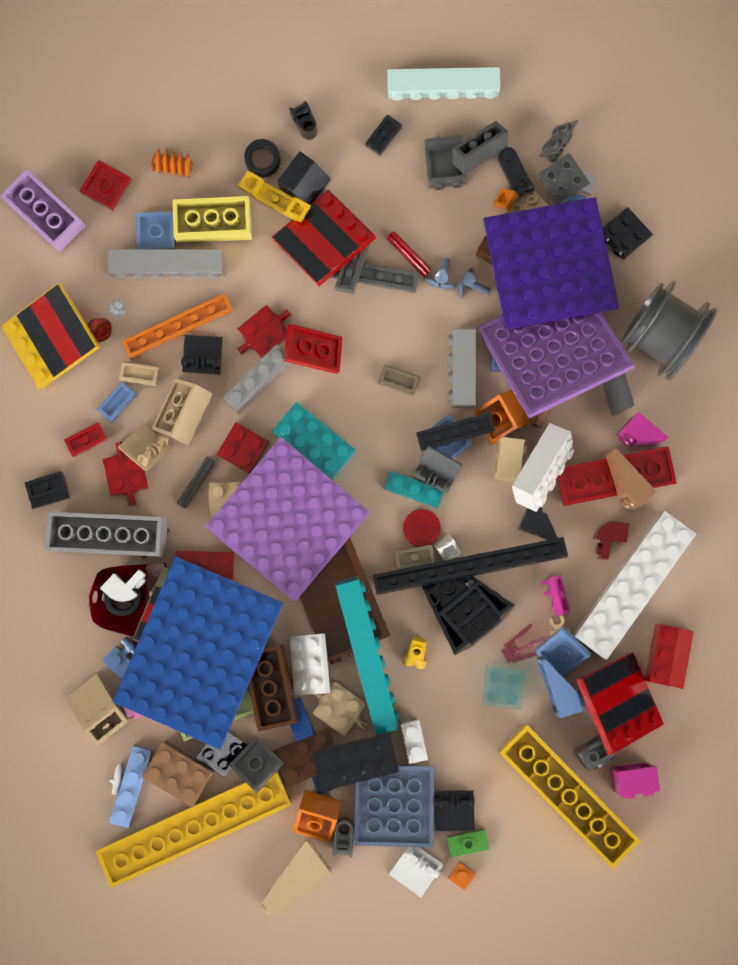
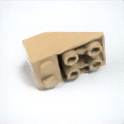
M95 674L66 697L82 728L96 747L104 743L132 720L131 717L127 718L122 706L113 702L115 696L98 674Z

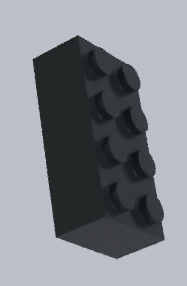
M390 732L312 751L321 791L399 772Z

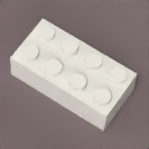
M549 423L512 485L516 503L537 512L540 506L542 507L545 504L547 493L553 490L557 476L561 475L564 471V464L567 459L570 460L573 456V440L570 431Z

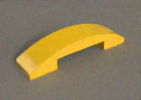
M248 170L238 184L240 189L259 202L298 222L303 221L311 208V205L296 197L293 198Z

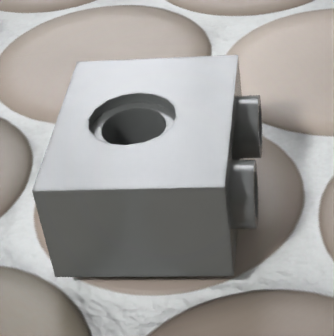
M597 735L574 749L583 766L590 771L591 769H597L608 764L623 749L615 754L608 755L600 735Z

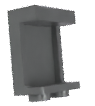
M462 135L424 140L429 189L442 190L448 186L460 188L466 185L467 175H464L453 165L452 148L463 142Z

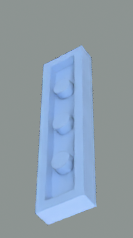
M133 745L109 823L126 828L130 827L144 781L142 775L149 765L152 750Z

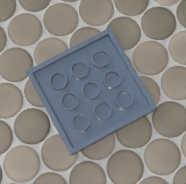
M398 765V773L355 783L354 846L433 847L434 766Z

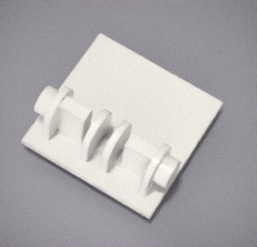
M407 847L389 875L416 895L422 897L434 878L439 876L444 864L420 847Z

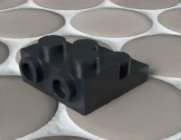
M629 207L603 227L606 244H609L613 248L614 254L623 260L653 235Z

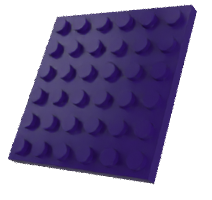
M596 197L483 218L505 330L619 309Z

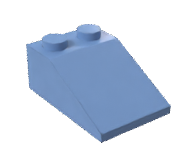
M537 659L554 714L559 718L582 712V706L584 705L582 695L578 694L546 659Z

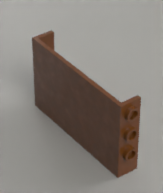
M350 537L300 595L314 634H325L327 662L330 661L331 665L341 661V656L346 654L349 657L354 656L335 586L337 581L358 576L359 581L363 580L366 589L363 597L364 600L368 599L371 611H368L369 619L373 618L376 627L375 630H372L374 637H378L380 641L390 636Z

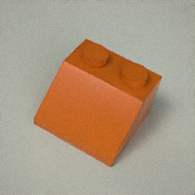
M513 390L499 394L473 411L476 416L491 413L496 430L486 434L491 444L498 442L501 437H507L530 423Z
M304 790L292 832L330 843L342 801Z

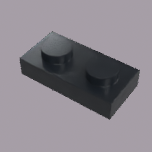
M387 114L366 141L365 146L381 156L401 130L402 124Z

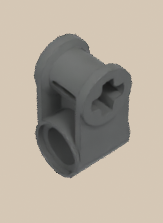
M341 817L336 822L332 856L341 854L352 857L353 822L348 817ZM343 823L350 827L346 832L339 829V826Z

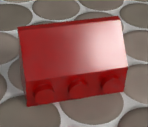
M655 624L645 681L681 689L684 688L693 631Z

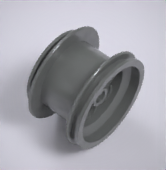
M675 280L671 281L665 289H663V283H660L654 289L621 340L622 343L629 342L625 348L627 354L636 346L659 361L661 365L657 375L660 377L666 374L665 379L667 380L672 379L695 351L717 313L715 308L709 310V302L704 303L699 310H696L671 294L676 284Z

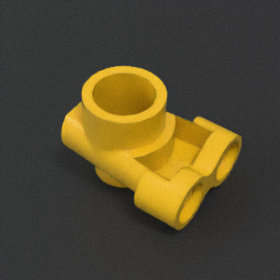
M414 636L411 639L408 652L403 656V665L415 666L418 669L425 668L427 661L425 658L426 639L421 636Z

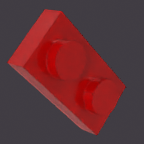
M99 422L64 439L72 457H76L108 440Z

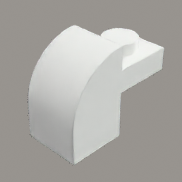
M138 570L127 583L117 574H113L100 589L113 600L130 601L139 595L134 591V588L139 589L146 582L144 579L146 574L142 570Z

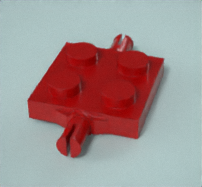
M265 305L237 328L245 340V343L237 348V350L243 355V353L251 348L262 359L276 344L279 345L286 339L287 329L283 321L291 313L286 309L277 315Z
M116 442L117 454L113 457L102 459L110 496L126 495L128 506H132V503L134 506L137 505L134 494L140 490L149 489L146 473L118 448L119 443Z

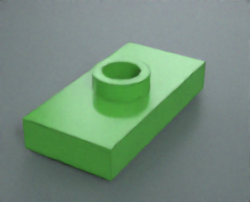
M485 829L447 837L451 858L490 850Z

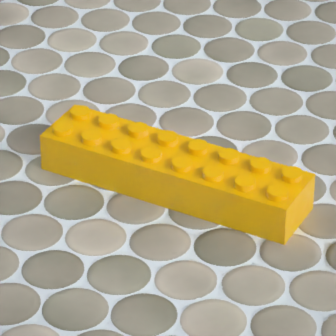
M524 723L497 750L612 869L640 842L635 834L527 724Z

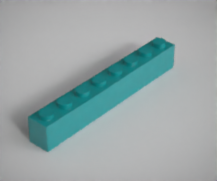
M358 576L337 581L335 586L375 734L380 735L399 729L397 723L401 721L398 711L393 710L392 704L396 702L393 692L389 693L387 686L391 684L388 674L383 672L382 667H386L383 655L379 656L378 649L381 648L379 639L374 637L372 631L376 627L373 618L369 619L368 611H371L368 599L364 600L363 593L366 592L363 580L359 581Z

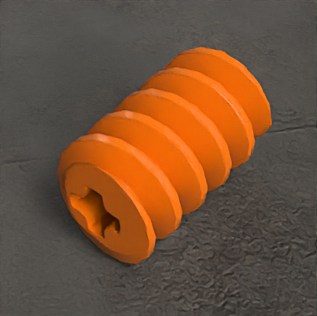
M160 148L154 153L151 164L152 172L157 170L158 173H162L164 170L165 174L171 172L175 176L179 173L180 177H184L186 174L187 178H190L192 174L193 161L190 159L189 153H187L185 158H183L182 152L176 157L175 151H172L169 156L166 149L161 154Z

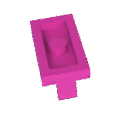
M558 575L551 577L549 580L542 581V585L547 584L550 586V590L544 592V595H552L551 606L556 616L570 613L562 576Z

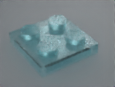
M486 666L482 705L521 710L526 671Z

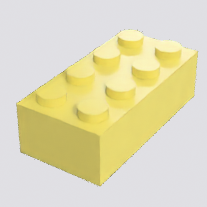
M249 196L173 200V225L176 242L252 240L251 203Z

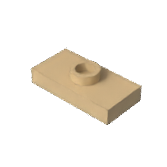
M122 361L119 381L157 387L160 367Z

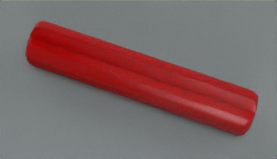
M393 231L388 235V241L424 277L431 272V268L396 232Z

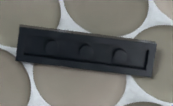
M486 413L416 432L420 450L423 452L427 450L428 446L437 448L492 433L496 430L491 413Z

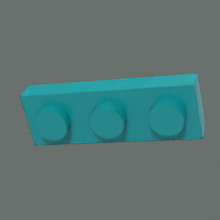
M390 471L384 490L437 509L444 494V491L442 493L434 486L431 487L429 484Z

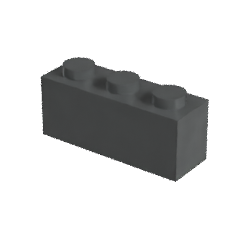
M495 121L452 148L453 165L465 175L508 147V130Z

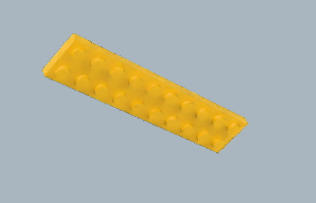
M277 771L257 793L244 782L194 805L193 808L189 807L106 845L95 852L109 886L113 888L291 806L292 803Z

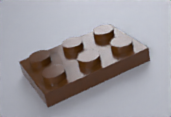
M328 728L315 732L314 735L298 742L294 741L273 750L274 754L284 763L280 770L287 788L317 775L312 751L335 746Z

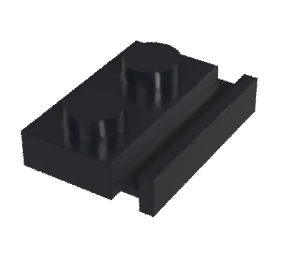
M62 471L24 482L32 509L70 499Z

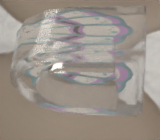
M113 299L107 304L104 313L122 322L127 308L122 300Z

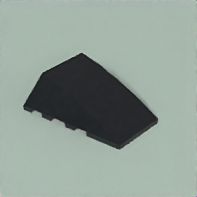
M473 576L422 586L454 655L473 647L497 627L515 606V604L506 600L499 593L493 591Z

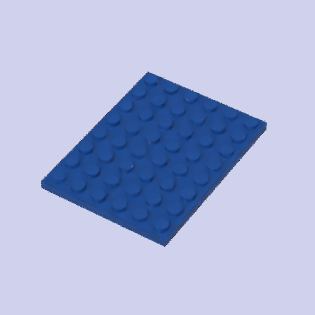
M175 556L113 702L221 750L284 603Z

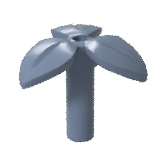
M443 258L440 270L434 277L435 280L427 277L424 279L434 288L438 286L442 290L456 288L455 284L446 283L448 281L447 270L450 263L448 258Z
M469 268L463 274L462 281L459 283L458 295L460 299H462V291L466 286L485 295H488L490 292V288L476 282L477 278L471 273L473 271L472 268Z

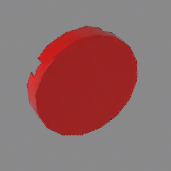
M426 509L412 511L403 523L405 538L416 547L432 545L437 541L441 533L439 518L433 512Z

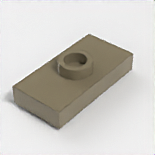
M384 365L378 384L414 396L420 377Z

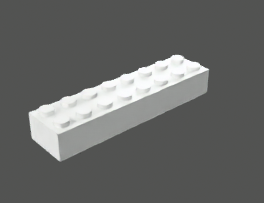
M666 511L660 512L572 635L601 659L607 660L693 540L696 533Z

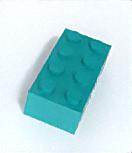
M297 402L272 430V433L277 438H283L332 481L356 453V449Z

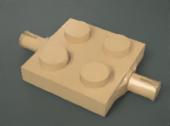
M334 682L330 687V693L312 694L319 699L318 706L312 714L343 736L354 725L363 731L366 730L365 727H368L369 724L360 719L361 711L366 703L337 682Z

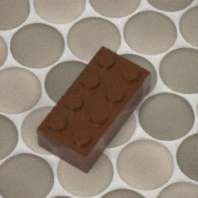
M284 645L264 648L248 686L258 732L299 722Z

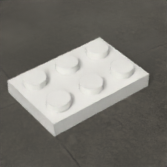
M325 634L289 637L294 695L330 693Z

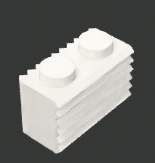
M419 719L401 722L400 726L402 727L401 731L408 762L411 764L428 760Z

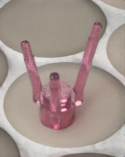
M531 624L504 644L505 648L501 651L508 664L512 661L516 663L538 655L536 652L520 656V652L545 640L544 636L520 648L516 644L513 645L532 627Z

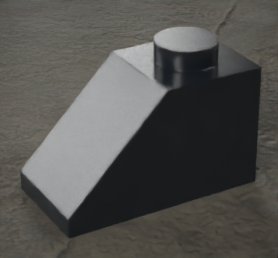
M539 507L537 512L529 508L525 509L518 528L519 530L545 540L558 538L547 513L542 512L543 509Z

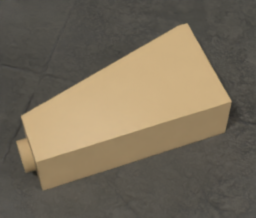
M308 837L303 841L263 897L262 908L267 915L271 914L273 918L331 873L330 866Z

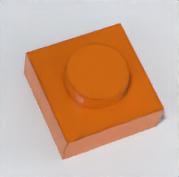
M502 188L493 205L496 208L511 211L519 194L516 191Z
M459 861L448 879L465 891L476 873Z

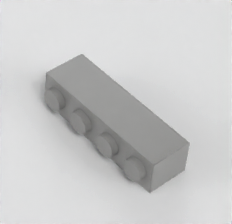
M453 329L452 335H448V346H452V353H448V365H452V372H448V383L452 384V391H448V402H452V408H474L476 405V329Z
M276 344L223 397L224 401L238 415L290 364L284 362L285 351Z

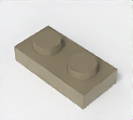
M432 545L394 551L397 570L435 563Z

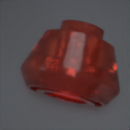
M93 318L87 325L97 343L107 340L111 335L112 324L106 318Z

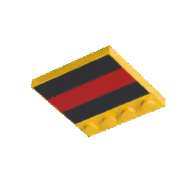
M57 283L1 325L39 389L47 387L100 348L61 283Z

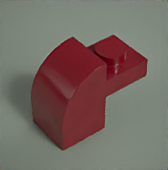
M609 522L600 526L595 531L593 539L600 540V543L596 545L595 551L598 554V559H609L611 542L627 543L629 523Z

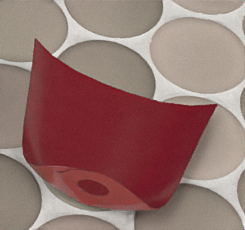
M166 562L114 566L99 571L89 593L92 621L103 629L134 637L150 597L148 595L150 591H153L152 588L157 582L162 567L168 568ZM138 570H142L146 574L144 578L146 582L140 587L142 592L140 607L134 613L126 616H118L111 613L107 609L105 602L102 601V595L105 592L100 588L113 574H117L121 579L130 580ZM96 591L97 601L93 603V593ZM112 599L113 604L120 609H126L131 606L119 604L120 601ZM133 599V600H130V601H128V602H129L130 604H133L134 599Z

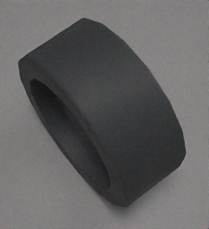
M258 139L247 146L244 159L246 167L250 172L264 178L273 175L279 169V150L270 140ZM258 149H268L273 154V162L266 168H257L252 163V154Z
M122 579L126 583L129 581V579ZM134 588V591L139 595L134 599L133 604L126 609L116 607L112 602V598L104 593V602L107 609L118 616L134 613L142 602L141 589Z

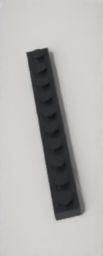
M564 537L374 574L373 578L376 594L381 595L567 558L568 553Z

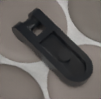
M511 147L501 151L498 154V162L511 189L516 191L519 197L523 196L525 192L530 193L534 191V185L529 179L516 151ZM523 182L524 185L519 187L518 183Z

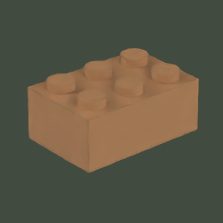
M165 740L161 743L142 778L193 808L215 771Z

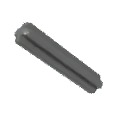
M209 457L204 459L177 501L179 506L187 508L214 466V460Z

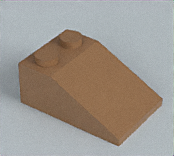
M616 448L606 455L618 497L621 499L620 503L624 508L631 511L635 510L657 492Z

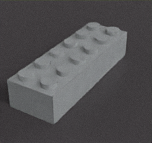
M48 512L45 551L165 557L168 518Z

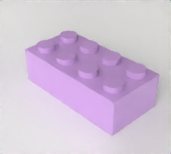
M28 169L0 195L11 208L59 253L86 227L81 219Z

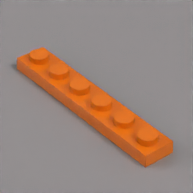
M225 293L135 334L123 340L122 343L129 358L133 359L233 312V309Z

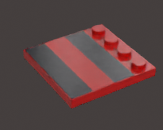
M329 189L310 204L311 208L302 222L292 219L272 236L273 241L318 287L376 239L375 234Z
M633 652L627 653L577 679L608 755L617 753L664 725Z

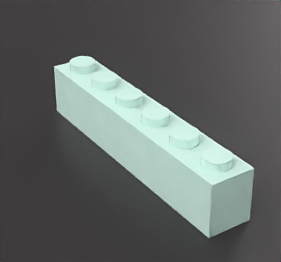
M500 67L388 69V99L397 101L403 98H410L412 100H419L421 98L437 100L442 97H448V99H457L458 97H466L468 99H475L477 97L495 98L499 96Z

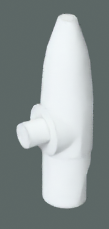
M121 764L117 765L113 779L110 778L109 780L113 785L112 794L118 795L121 785Z

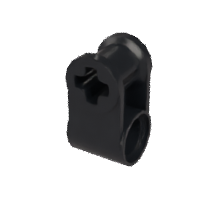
M305 100L303 104L295 108L290 107L289 112L303 138L311 140L317 135V124ZM307 126L313 127L311 130H305Z

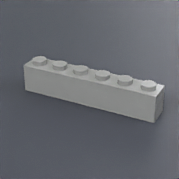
M222 249L108 250V272L114 279H125V277H132L133 279H144V277H151L152 279H163V277H170L171 279H181L182 277H189L190 279H200V277L219 279V277H224V253Z

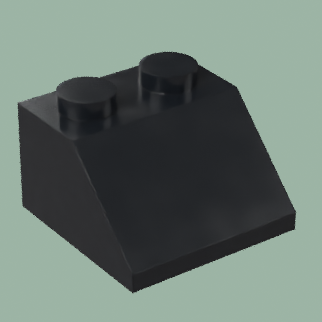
M299 151L277 181L282 191L310 205L319 197L331 178L315 161Z

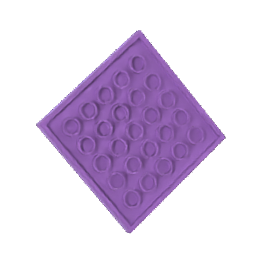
M601 313L505 330L501 315L477 327L478 333L529 418L634 369L633 361Z
M280 437L205 527L295 602L370 512Z

